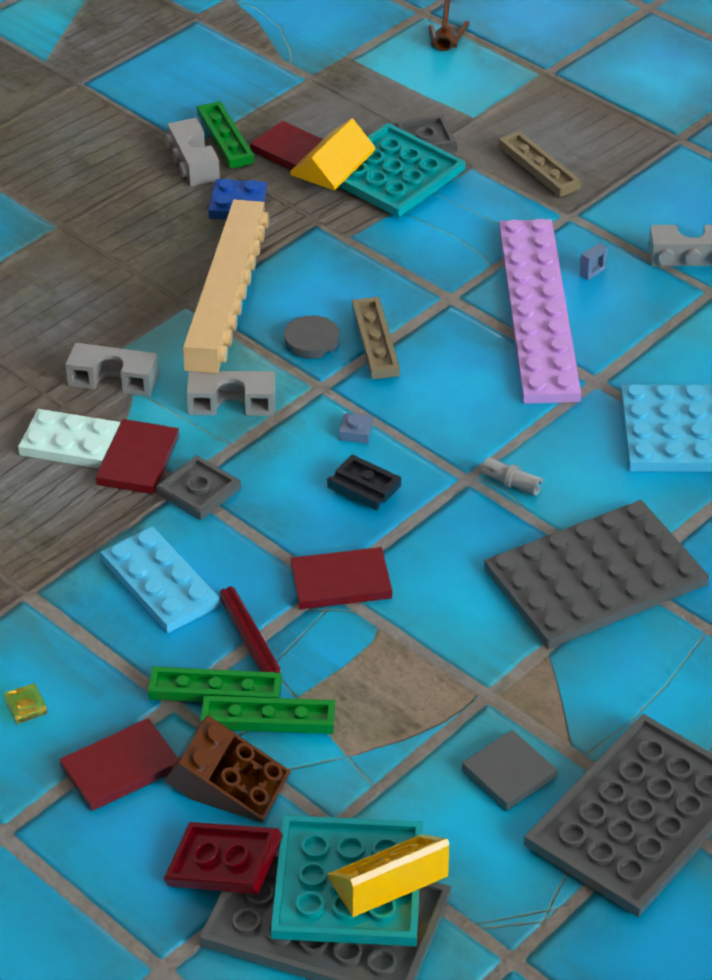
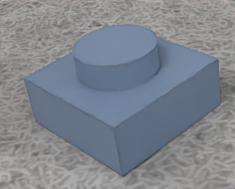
M598 243L581 254V277L589 280L606 269L608 247Z
M344 413L339 431V440L368 444L373 426V416Z

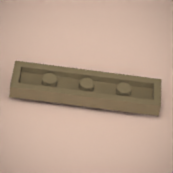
M517 131L499 139V148L557 196L562 197L581 189V180L522 132Z
M372 297L352 300V310L371 379L400 376L399 363L380 298Z

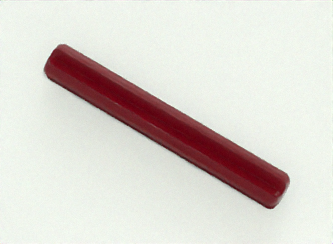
M232 586L226 589L222 588L220 590V600L260 672L280 673V666L236 589Z

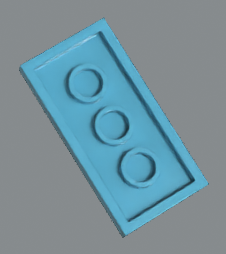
M153 526L100 552L102 562L166 633L220 607V597Z

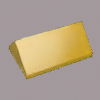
M351 118L331 131L290 171V175L335 191L375 151V146L355 120Z
M420 834L330 872L327 875L352 917H355L448 877L450 845L447 838Z

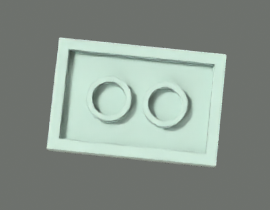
M37 409L18 446L19 455L100 469L121 422Z

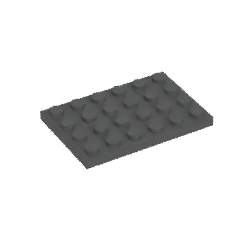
M642 500L484 560L485 571L547 649L706 586L709 581V575Z
M642 714L524 836V846L639 918L712 836V753L647 715Z
M279 844L259 893L247 894L222 891L199 937L200 946L310 980H416L450 899L451 886L434 882L420 888L417 946L271 939Z

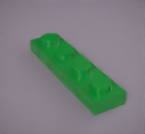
M221 101L197 106V115L229 168H240L244 165L253 164L254 154Z
M152 666L148 696L149 700L203 702L204 696L280 698L282 673Z
M204 696L201 722L209 715L233 731L334 734L335 700Z

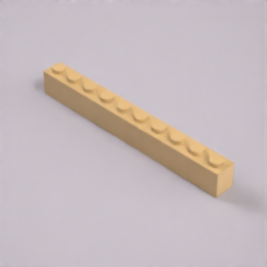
M233 199L183 346L184 371L218 374L221 363H226L227 346L231 347L232 331H236L237 315H241L242 300L246 299L247 285L251 283V270H255L256 256L260 254V242H264L265 228H268L269 212H265V202Z

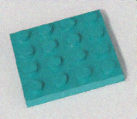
M386 123L368 136L375 146V151L339 187L399 218L465 171L466 161L390 123Z
M283 815L281 830L283 837L279 849L271 939L417 946L420 889L352 917L329 881L327 874L423 834L422 821Z

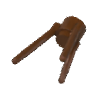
M445 0L442 27L435 33L433 25H429L431 46L440 51H448L452 47L456 48L459 39L470 23L468 20L465 21L454 37L451 28L447 27L450 0Z

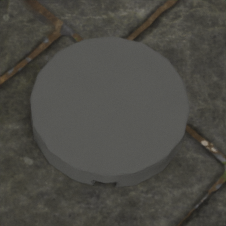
M317 315L299 317L288 323L284 330L285 346L289 347L296 356L320 358L324 356L325 352L330 351L332 353L339 345V328L335 322L326 317Z

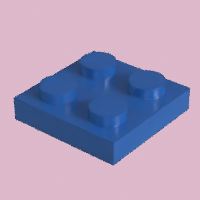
M215 179L208 210L209 219L227 220L233 199L265 202L267 182Z

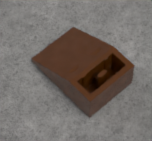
M207 715L190 736L164 782L191 800L262 823L291 771Z

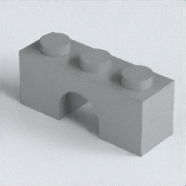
M192 118L168 123V134H165L167 149L172 150L173 160L175 163H179L180 174L182 178L186 177L190 187L215 182V179H220L219 159L211 145L205 146L204 131L198 119Z
M650 225L648 248L651 266H712V225H704L703 235L697 238L681 235L677 225Z
M75 343L65 364L68 386L96 389L100 380L106 377H119L122 381L123 393L140 396H151L159 376L157 353Z
M189 371L187 385L188 415H217V409L221 403L236 400L245 405L246 416H274L276 399L275 371H219L218 374Z

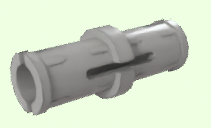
M487 457L483 463L484 466H487V469L483 467L481 473L504 482V486L509 488L517 487L535 496L541 490V487L537 485L543 484V478L520 470V466L515 464L510 466L492 457Z

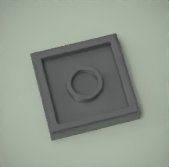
M443 115L395 123L396 127L444 151L457 150V142Z
M196 455L157 485L156 490L159 496L202 520L240 490L241 481Z
M513 730L462 762V771L506 811L557 778L558 771Z

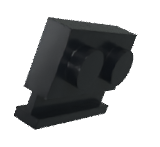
M352 454L335 471L333 477L329 476L327 478V487L377 511L379 505L382 502L385 503L401 487V477Z

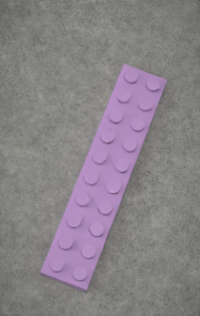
M552 219L499 221V234L523 404L581 402V389Z

